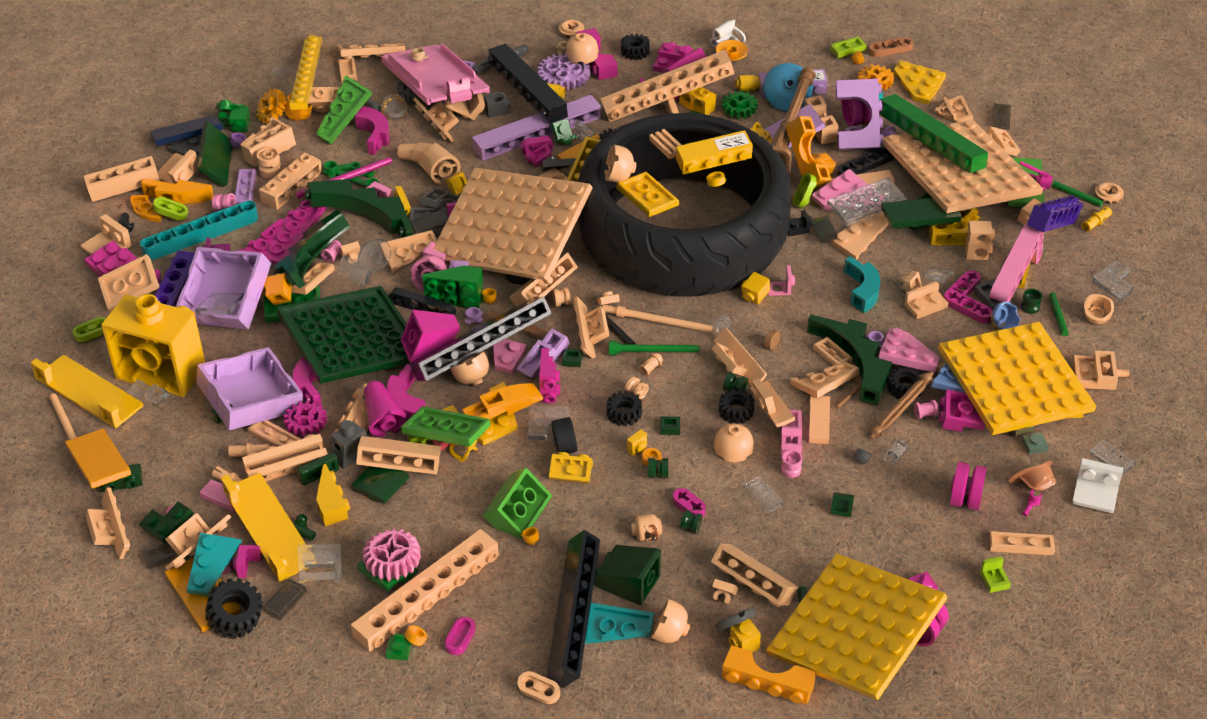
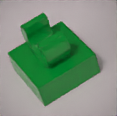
M394 634V637L389 638L386 659L408 661L412 643L404 638L403 634Z

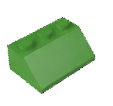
M525 467L511 473L483 513V516L495 529L523 539V530L534 525L553 495Z

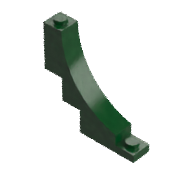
M349 179L307 182V190H304L305 200H308L310 207H334L350 210L373 219L390 234L398 233L399 237L402 238L413 234V228L399 196L378 198L374 188L353 189Z

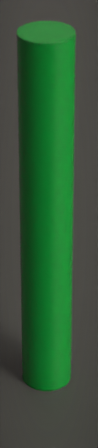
M1054 181L1052 185L1053 188L1098 207H1101L1103 204L1102 200L1060 182Z
M1052 292L1048 296L1061 335L1068 336L1069 332L1057 296Z

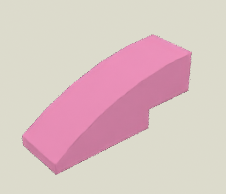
M790 410L795 417V421L781 426V459L783 453L787 450L802 452V410Z

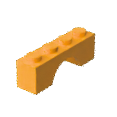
M799 116L786 124L787 135L790 139L801 176L803 177L806 173L814 175L817 182L814 189H818L832 181L827 164L817 163L811 154V141L816 134L812 118Z
M731 645L723 664L722 678L730 683L745 685L752 690L765 691L772 696H781L790 699L794 703L807 705L815 685L816 672L794 665L788 671L770 673L758 667L753 659L752 651Z

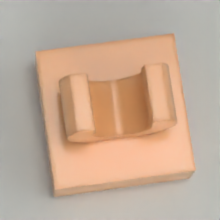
M358 241L341 246L340 255L343 261L349 259L351 265L358 263L357 259L360 256Z
M911 271L908 276L902 275L899 279V282L904 283L901 289L905 290L906 293L922 287L918 271Z
M715 579L712 587L717 591H715L713 599L717 601L719 595L724 594L726 596L724 603L729 604L731 600L730 595L736 596L738 588L734 584Z

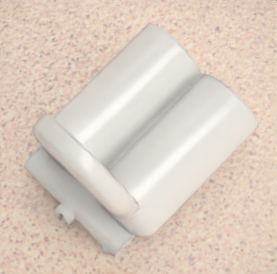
M728 20L712 31L713 37L710 38V44L716 48L719 43L730 38L739 41L732 35L733 30L741 36L742 41L740 42L745 43L746 38L744 33L734 26L735 20Z

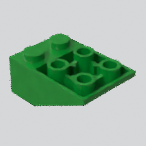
M459 266L423 274L425 296L450 303L457 307L480 308L482 290H484L482 267Z

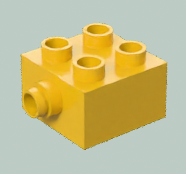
M125 294L101 324L116 379L185 397L197 380V365L205 363L196 317L193 311L185 306L174 307L162 304L152 294H144L140 297Z

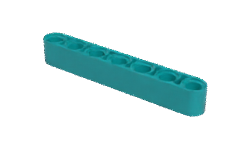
M244 201L146 237L140 241L142 256L147 254L152 261L204 242L208 237L212 239L255 223L258 220L256 203L254 201Z

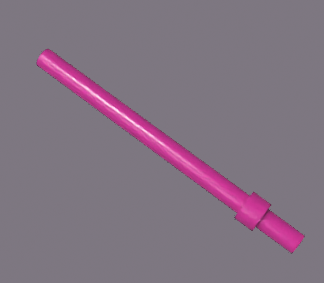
M387 157L329 180L351 179L392 163V159ZM307 188L295 192L297 199L304 197V190H307Z

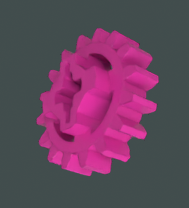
M309 400L305 404L299 401L298 406L291 405L292 410L286 409L287 414L284 415L285 428H288L290 433L294 432L295 436L301 434L302 438H304L306 434L311 435L313 432L319 434V428L325 429V424L327 423L326 410L323 409V405L317 406L316 401L312 404L309 403Z

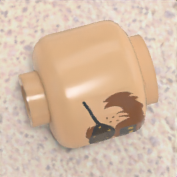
M654 514L638 515L635 518V523L631 524L632 536H636L639 542L657 540L659 535H662L660 518H657Z

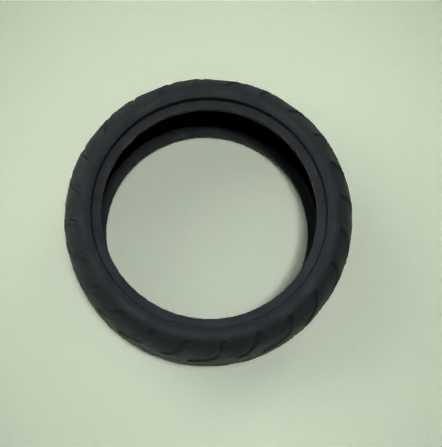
M669 113L645 117L622 125L601 139L586 157L578 182L589 183L593 188L578 217L581 237L586 249L600 267H604L605 271L617 280H622L623 283L640 290L665 296H703L724 292L742 285L743 281L747 280L753 272L761 274L782 249L789 229L791 208V182L788 170L785 168L786 166L778 152L773 150V146L766 139L733 121L698 113ZM665 129L681 145L745 130L753 144L752 158L683 174L676 161V157L669 159L649 140V135L653 134L655 136V132L661 133V130ZM619 145L627 148L632 153L633 162H636V169L634 173L630 174L629 178L647 172L656 181L673 178L707 181L706 177L710 173L722 172L726 179L722 186L738 193L751 207L742 215L728 222L698 229L666 228L639 220L616 204L624 196L616 188L618 182L605 180V170H608L606 160L611 146Z

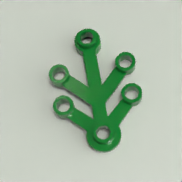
M327 161L324 163L322 171L325 175L329 176V179H332L336 175L340 176L348 173L344 170L351 169L353 171L361 168L359 162L337 165L335 161ZM374 170L370 171V173L367 172L359 175L370 179L364 180L359 177L349 179L351 182L365 188L374 181L379 183L377 179L371 178L375 175Z

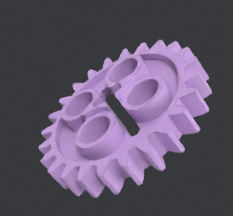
M559 53L558 56L552 54V58L547 56V60L542 59V63H539V67H537V74L546 83L561 85L569 91V88L575 89V86L581 87V84H586L590 77V65L583 62H578V64L570 62L567 59V53L564 55Z

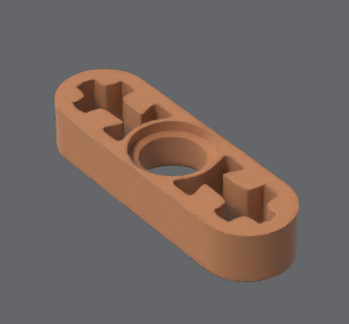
M902 37L874 42L869 45V55L880 57L908 52L913 49L914 41L912 38Z

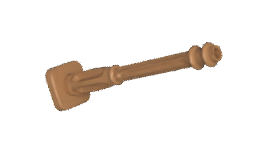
M811 67L801 70V75L798 77L799 85L787 115L781 122L771 144L773 150L778 152L784 162L788 174L791 172V151L788 149L790 139L785 125L797 118L808 87L813 84L816 73Z

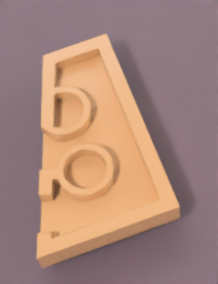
M843 362L824 368L822 373H808L806 378L800 380L797 377L792 378L790 382L793 387L818 398L836 389L843 383L852 380V378L860 375L859 367Z

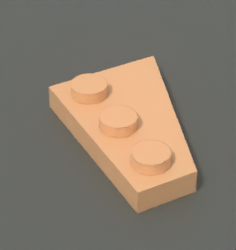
M430 230L381 243V249L393 273L422 257L424 248L431 242L436 243L437 239L433 231Z

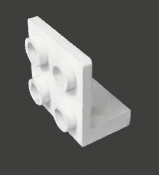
M1082 458L1072 503L1114 513L1118 488L1124 468Z

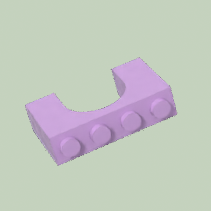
M878 79L836 80V100L862 101L868 106L871 113L870 123L864 129L838 132V151L879 149L880 145H883V134H880V128L883 127V119L879 117V111H882V100H879L881 83H878Z

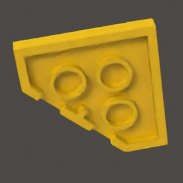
M900 60L894 68V75L900 79L904 89L908 90L911 94L912 100L928 105L946 78V73L915 65L907 61Z

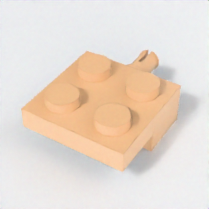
M1095 351L1094 356L1074 355L1073 357L1074 374L1084 388L1116 390L1118 377L1128 378L1129 376L1128 369H1117L1115 353L1113 351Z

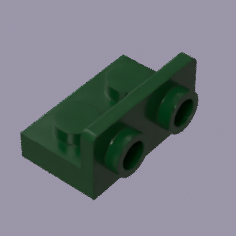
M141 464L128 465L131 475L101 485V492H105L106 487L111 488L113 492L115 490L143 486Z

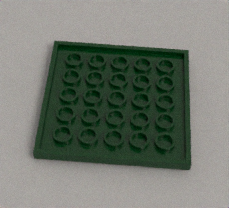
M382 286L277 307L279 318L320 384L410 363L400 341L407 323Z

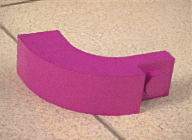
M362 106L355 115L356 128L372 133L367 140L368 154L375 155L382 148V145L388 146L390 142L388 120L381 112Z
M303 357L298 361L293 370V380L303 393L302 400L305 403L309 400L310 404L316 401L317 406L321 405L320 394L312 385L316 377Z
M409 364L405 366L403 371L399 372L398 376L391 375L387 384V390L406 413L407 421L422 406L426 407L425 400L413 397L407 393L415 380V375Z

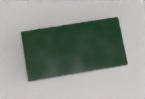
M207 121L203 124L197 168L202 174L210 177L215 184L225 187L228 183L232 145L229 141L230 138Z
M933 198L885 202L881 204V209L891 228L895 229L919 227L922 225L935 226L943 223L953 224L954 222H961L962 218L959 211L946 213Z

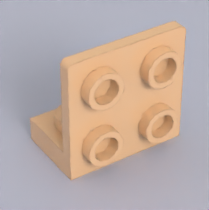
M106 214L100 217L102 232L81 244V248L90 255L111 241H114L122 249L124 247L128 249L132 246L128 229Z

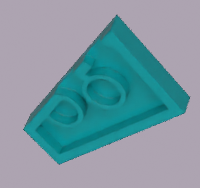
M200 533L187 593L209 596L227 564L229 565L239 545L242 544V539Z
M591 603L585 644L651 636L655 613Z

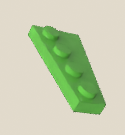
M346 75L342 86L337 91L334 102L329 107L328 114L325 115L316 133L319 138L330 145L372 95L370 90Z

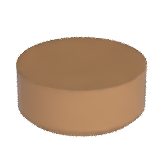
M774 330L769 331L764 340L765 347L774 350L779 344L780 333Z

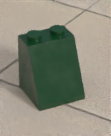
M615 545L611 552H607L602 566H598L596 569V587L642 606L661 576V549Z

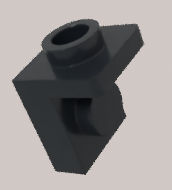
M801 210V218L790 219L789 237L810 232L812 218L810 215L808 216L806 210Z

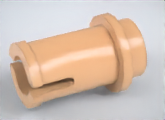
M658 353L650 354L649 359L639 366L640 372L646 376L649 375L652 370L662 365L663 358Z

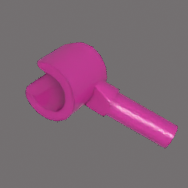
M1034 490L1030 491L1028 504L1022 515L1027 516L1033 506L1040 504L1042 493L1040 496H1034Z

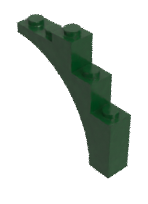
M337 209L304 231L302 234L305 238L288 248L290 254L273 265L276 270L273 272L274 275L284 273L292 286L296 284L299 289L305 286L304 276L312 261L333 240L351 228L343 214Z
M810 314L807 333L823 339L828 337L853 358L852 361L856 367H859L862 381L859 401L878 406L889 380L892 361L877 358L880 342L865 339L867 323L849 319L847 323Z

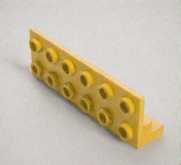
M62 355L50 365L46 362L43 363L37 358L31 362L36 380L115 429L143 407V402L66 355Z
M257 473L240 482L232 481L228 474L221 477L224 494L255 544L260 546L261 554L279 582L317 564L313 554L261 473Z

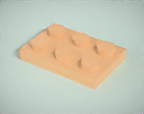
M147 254L98 278L107 309L110 311L115 308L125 294L140 297L160 288L151 259Z

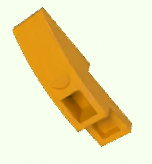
M143 179L141 182L144 195L155 198L165 197L181 204L211 201L214 196L212 185L184 180H178L177 184Z
M516 384L479 396V402L462 409V411L466 415L491 419L504 412L509 416L543 400V396L535 384Z

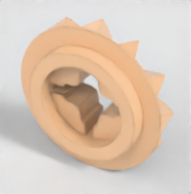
M567 20L559 25L560 34L565 37H572L578 31L584 30V25L577 20Z
M1107 182L1097 185L1095 195L1097 199H1102L1103 202L1107 201L1111 204L1112 202L1118 203L1119 200H1122L1124 191L1120 186Z

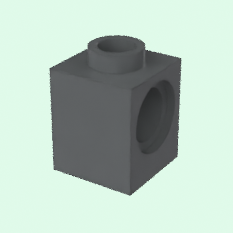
M504 91L484 95L485 109L489 117L508 114L510 100L506 98Z

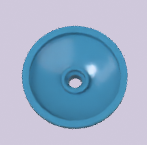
M783 63L773 67L767 73L763 84V91L767 101L774 108L780 111L789 110L799 85L798 77L804 68L793 63ZM787 82H791L793 85L788 86ZM813 84L808 87L800 109L805 106V98L812 96Z

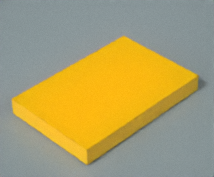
M647 172L617 183L616 188L648 217L679 206V200Z

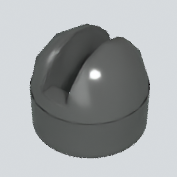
M857 448L855 460L859 464H866L871 459L872 453Z

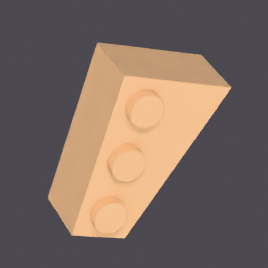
M271 117L266 126L262 125L256 135L253 133L240 145L245 162L256 167L259 166L256 154L260 149L274 147L280 154L296 145L292 127Z

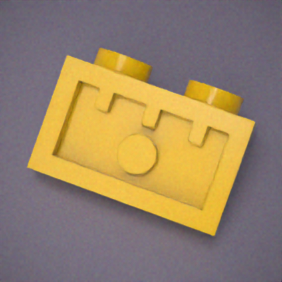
M565 452L552 454L549 479L590 484L591 469L593 467L592 458L584 454L569 456L570 454Z

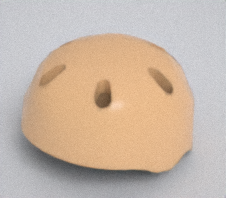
M1100 294L1089 295L1083 306L1085 318L1094 324L1105 323L1110 319L1114 311L1113 301L1109 297Z

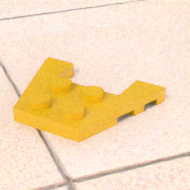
M502 382L494 387L489 388V392L502 387H506V385L504 382ZM454 405L442 409L445 411L459 413L458 410L454 407ZM504 412L491 418V426L477 439V442L485 445L518 430L514 413L508 416Z

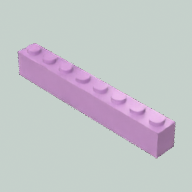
M592 95L567 103L568 117L565 119H568L571 129L600 119L601 105ZM538 113L472 137L473 151L484 161L520 148L522 141L525 139L541 136L550 137L554 134L551 124Z

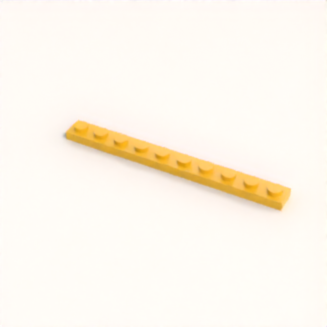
M316 35L305 37L290 99V110L308 108L322 45V37H317Z

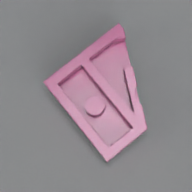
M508 339L494 344L495 370L513 375L527 351V344Z

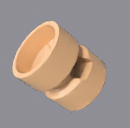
M264 147L257 152L261 177L273 179L282 171L279 151L276 148Z

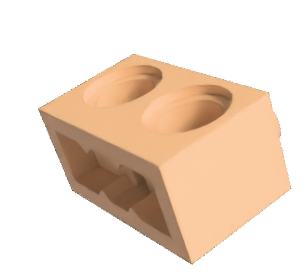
M969 221L965 243L966 259L988 260L989 253L993 252V243L991 241L995 240V229H992L991 221Z

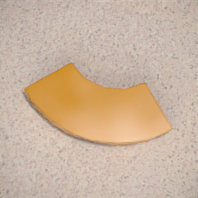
M131 195L132 209L139 217L152 222H161L163 215L153 210V204L149 201L148 195Z

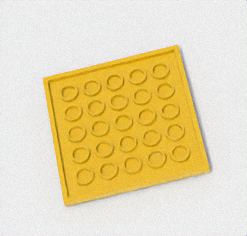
M1040 322L939 343L938 350L963 387L991 435L1094 412L1097 407Z
M836 553L766 651L768 655L791 665L813 670L817 676L878 701L947 600L946 593Z

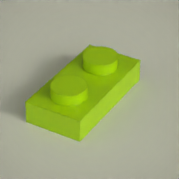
M857 36L830 44V50L837 58L854 54L859 50L865 51L866 44Z

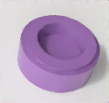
M236 132L231 135L229 141L232 146L241 149L240 144L247 137L242 133Z

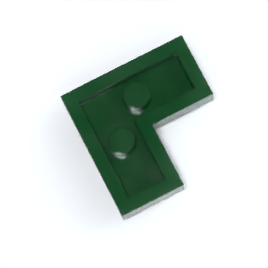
M178 501L165 516L152 509L138 525L164 544H167L168 542L165 539L190 519L194 512Z

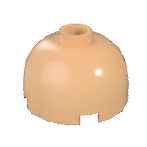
M578 33L572 36L566 45L567 59L574 64H578V62L588 64L598 57L597 41L589 34Z
M613 145L614 147L611 146L606 160L608 170H605V180L622 182L628 179L631 173L635 172L636 162H633V155L627 148Z
M481 351L450 369L458 382L462 384L472 383L473 386L482 383V378L487 375L489 362L486 354Z
M731 423L724 425L715 435L714 451L716 455H720L727 462L744 461L747 456L753 453L754 441L752 434L741 424Z
M667 599L660 611V617L655 623L651 638L664 644H671L678 641L681 635H687L690 624L687 623L688 614L686 609L678 602Z

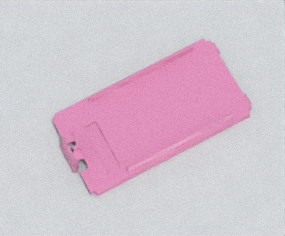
M443 43L441 45L420 47L428 55V58H423V61H414L412 57H409L412 49L383 54L381 56L382 63L427 105L447 100V96H450L451 103L472 99L471 93H490L489 86L475 75V71Z

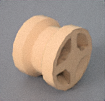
M568 287L562 290H552L555 307H560L562 304L566 306L571 305Z
M632 377L626 383L624 392L628 391V394L634 392V396L638 395L639 399H642L646 396L649 386L644 382L641 383L637 377Z

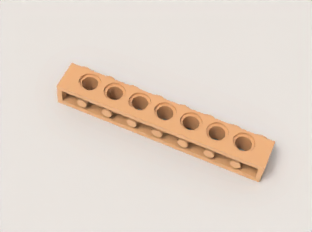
M723 50L600 99L609 122H612L735 73L726 50Z
M478 530L351 624L353 638L369 652L374 648L380 647L390 636L399 633L406 624L415 621L422 612L431 609L438 600L447 597L454 588L463 585L470 576L479 573L486 564L494 562L497 556H499L498 542L483 530Z

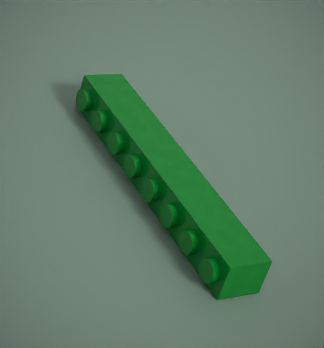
M897 94L880 99L882 100V111H879V115L970 174L986 168L988 152Z

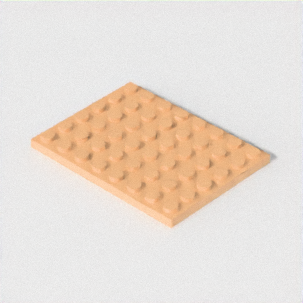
M974 120L946 125L988 152L986 168L971 174L907 132L882 137L883 145L946 213L1042 194L1043 188Z
M474 168L433 250L445 253V261L450 264L451 260L469 261V266L482 267V270L548 281L593 187L589 183Z

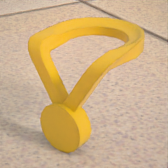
M477 440L470 447H465L466 451L463 457L456 454L453 450L457 444L451 443L449 448L450 455L463 463L467 459L470 450L476 451L478 449L475 447Z

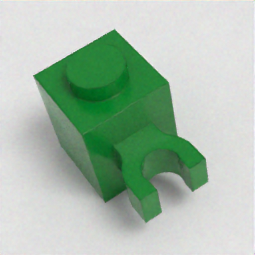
M232 107L230 114L219 112V119H224L221 120L223 127L230 125L231 132H248L251 121L249 107Z

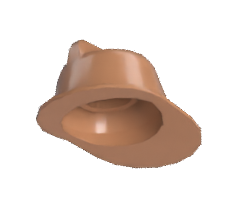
M1047 461L1041 465L1023 469L1009 478V483L1024 482L1034 491L1046 490L1056 483L1050 467L1053 462Z

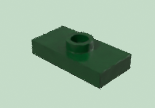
M333 452L297 468L301 484L305 486L320 479L324 464L327 465L329 471H338L339 465L336 454Z

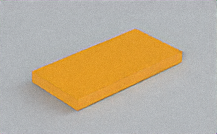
M104 428L65 441L68 451L91 488H96L131 475L130 468Z
M192 558L177 569L173 567L164 572L203 633L211 629L208 626L209 620L205 618L208 596L187 593L194 558ZM221 579L218 580V582H217V584H216L217 587H218L219 582L222 581ZM228 602L222 605L223 609L229 614H241V609L236 602Z

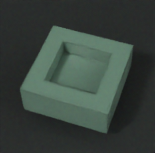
M1042 432L1023 435L1022 442L1029 455L1048 452L1049 446Z

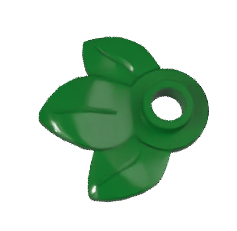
M220 100V103L216 104L215 109L221 112H230L232 107L247 106L230 103V100Z

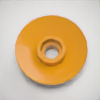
M726 40L716 46V53L726 50L731 61L743 59L748 54V47L743 42L737 40Z

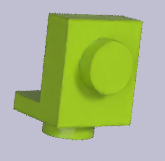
M1002 556L991 557L982 561L980 575L989 593L1010 589L1011 583L1002 568L1004 562Z

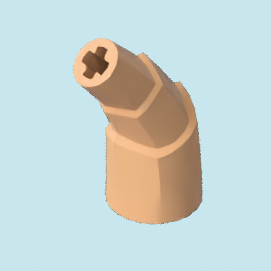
M419 142L416 144H400L397 153L400 160L412 161L420 165L436 184H446V179L460 172L461 165L459 160L438 143Z

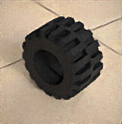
M231 578L227 579V583L221 581L218 587L215 585L212 588V592H210L207 600L205 618L209 620L208 626L210 628L214 627L216 634L220 632L224 638L230 635L231 639H236V635H239L240 638L244 637L246 631L251 633L253 627L257 626L262 612L263 601H261L262 596L260 592L256 593L257 588L255 586L250 587V582L248 581L243 583L241 582L242 579L237 578L236 581H233ZM228 602H236L242 605L246 612L240 615H232L227 613L222 605Z

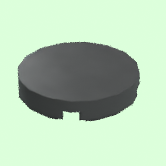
M751 607L716 623L715 627L718 632L757 615L756 609Z

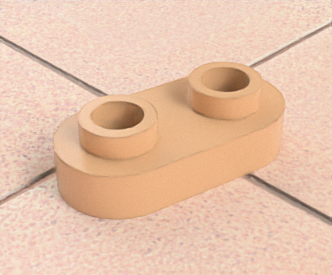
M531 671L522 673L518 678L519 690L526 696L544 704H553L560 697L559 686L553 680ZM533 683L532 687H526L527 684ZM547 692H553L551 696H546Z

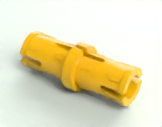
M1104 206L1101 210L1093 212L1090 218L1081 223V228L1083 230L1087 229L1086 232H1089L1097 225L1100 226L1103 220L1112 215V210Z

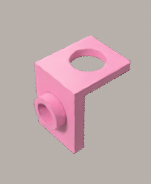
M786 265L785 281L770 282L769 296L791 295V286H795V277L791 273L790 265ZM778 285L782 287V290L774 291L772 287Z

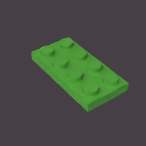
M422 406L401 426L402 434L470 447L491 425L490 419Z

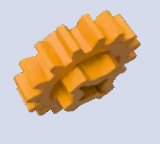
M871 64L870 67L865 66L864 69H860L858 79H878V83H881V89L887 90V87L891 88L893 84L894 73L891 72V69H885L886 66L880 67L879 64L877 66Z
M276 88L273 90L269 89L268 93H264V97H260V103H257L259 108L256 109L258 112L256 117H258L259 121L268 124L271 117L278 120V116L283 115L282 110L286 109L284 105L287 104L285 101L287 97L283 92Z

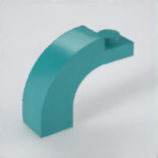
M849 256L845 259L844 273L861 284L852 291L850 304L862 313H865L878 300L880 275L870 262L863 265Z

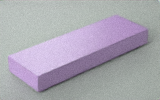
M239 169L235 190L236 204L244 201H253L256 169Z

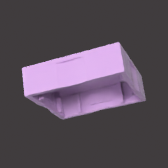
M197 247L189 269L188 279L181 291L176 307L185 306L195 313L196 322L200 325L249 330L271 262L260 252L224 251L216 248Z
M269 347L243 353L236 357L222 358L197 365L196 383L228 430L284 416L287 414L286 409L292 410V404L298 406L299 401L302 402V391L291 376L284 371L280 361Z

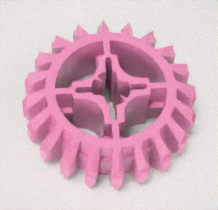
M395 528L392 531L385 529L384 533L377 531L376 536H371L370 541H366L365 548H363V562L368 572H371L373 577L378 576L380 580L387 577L388 581L391 578H396L398 581L399 576L406 578L407 572L413 573L414 568L418 567V561L421 558L420 545L417 543L416 538L412 537L410 532L405 533L403 529L399 532Z

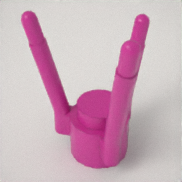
M1020 161V165L1038 173V176L1028 174L1032 178L1037 179L1036 182L1043 188V192L1045 189H1050L1053 176Z

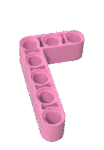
M1027 224L1023 226L992 286L989 298L999 302H1010L1030 261L1037 264L1042 256L1044 232L1031 228Z

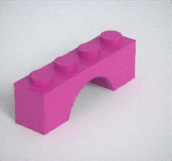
M596 28L577 32V34L586 33L591 35L597 41L598 50L601 49V37ZM598 52V57L593 62L588 63L592 68L593 75H596L598 80L617 77V62L612 55Z

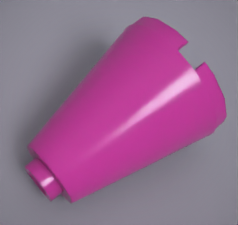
M369 382L364 388L368 427L371 434L376 437H384L386 432L392 431L397 433L407 421L406 413L381 382Z

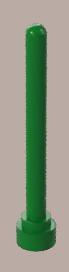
M609 340V356H617L620 352H699L700 350L698 345L620 344L617 340Z

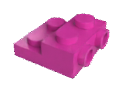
M663 42L658 51V58L653 64V71L664 73L663 68L694 49L688 45L678 46L673 42Z
M111 241L86 257L84 263L101 277L137 258L126 247L122 249L114 241Z
M541 348L539 375L540 393L543 396L541 403H556L557 395L560 396L561 385L557 384V382H560V370H556V362H553V356H549V348Z
M947 389L944 397H940L939 408L943 410L939 413L938 422L942 423L943 429L962 432L963 427L984 429L985 423L966 393Z

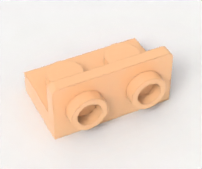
M990 126L986 133L1008 154L1017 156L1020 149L1007 131Z
M936 281L907 292L904 306L916 319L948 308L949 303L938 292L939 283Z

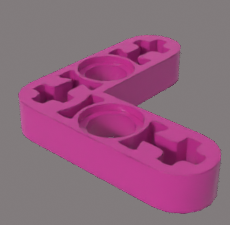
M974 270L967 271L945 292L944 298L949 303L948 307L980 323L991 322V312L993 310L968 297L974 291L975 286L980 284L981 275ZM959 287H963V288H965V289H967V290L963 291V290H959L958 288H959ZM965 305H970V306H972L973 308H970V309H969V308H965L964 306H965Z

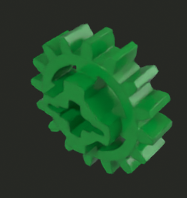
M734 91V94L729 92L728 96L724 95V99H722V111H725V115L730 114L731 118L734 116L737 119L739 117L745 119L746 116L752 117V114H756V110H758V99L754 98L755 95H749V92L744 93L740 91L737 93V91Z

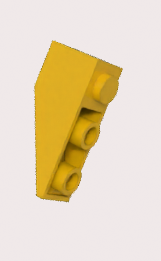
M326 464L322 468L316 498L318 513L325 527L349 519L347 511L350 510L348 500L342 497L343 491L340 484L336 485L335 483L336 477L333 470L329 471Z

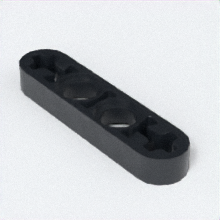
M885 146L839 165L837 176H840L849 169L856 175L865 173L891 162L894 156Z
M396 287L388 295L394 305L410 310L452 315L457 313L456 308L450 303Z

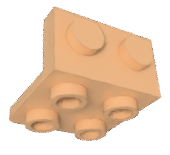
M471 93L472 99L456 103L450 102V96H447V100H444L448 110L458 112L464 118L475 120L478 114L483 112L485 103L482 93Z
M189 150L184 156L178 153L174 154L158 170L157 173L160 181L177 184L178 180L188 181L198 170V157L193 150Z

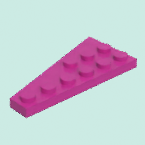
M303 200L296 210H290L284 219L280 218L265 229L255 241L251 240L245 249H239L238 251L263 253L271 262V265H274L290 254L288 248L305 238L302 233L318 222L327 207H310L308 200Z

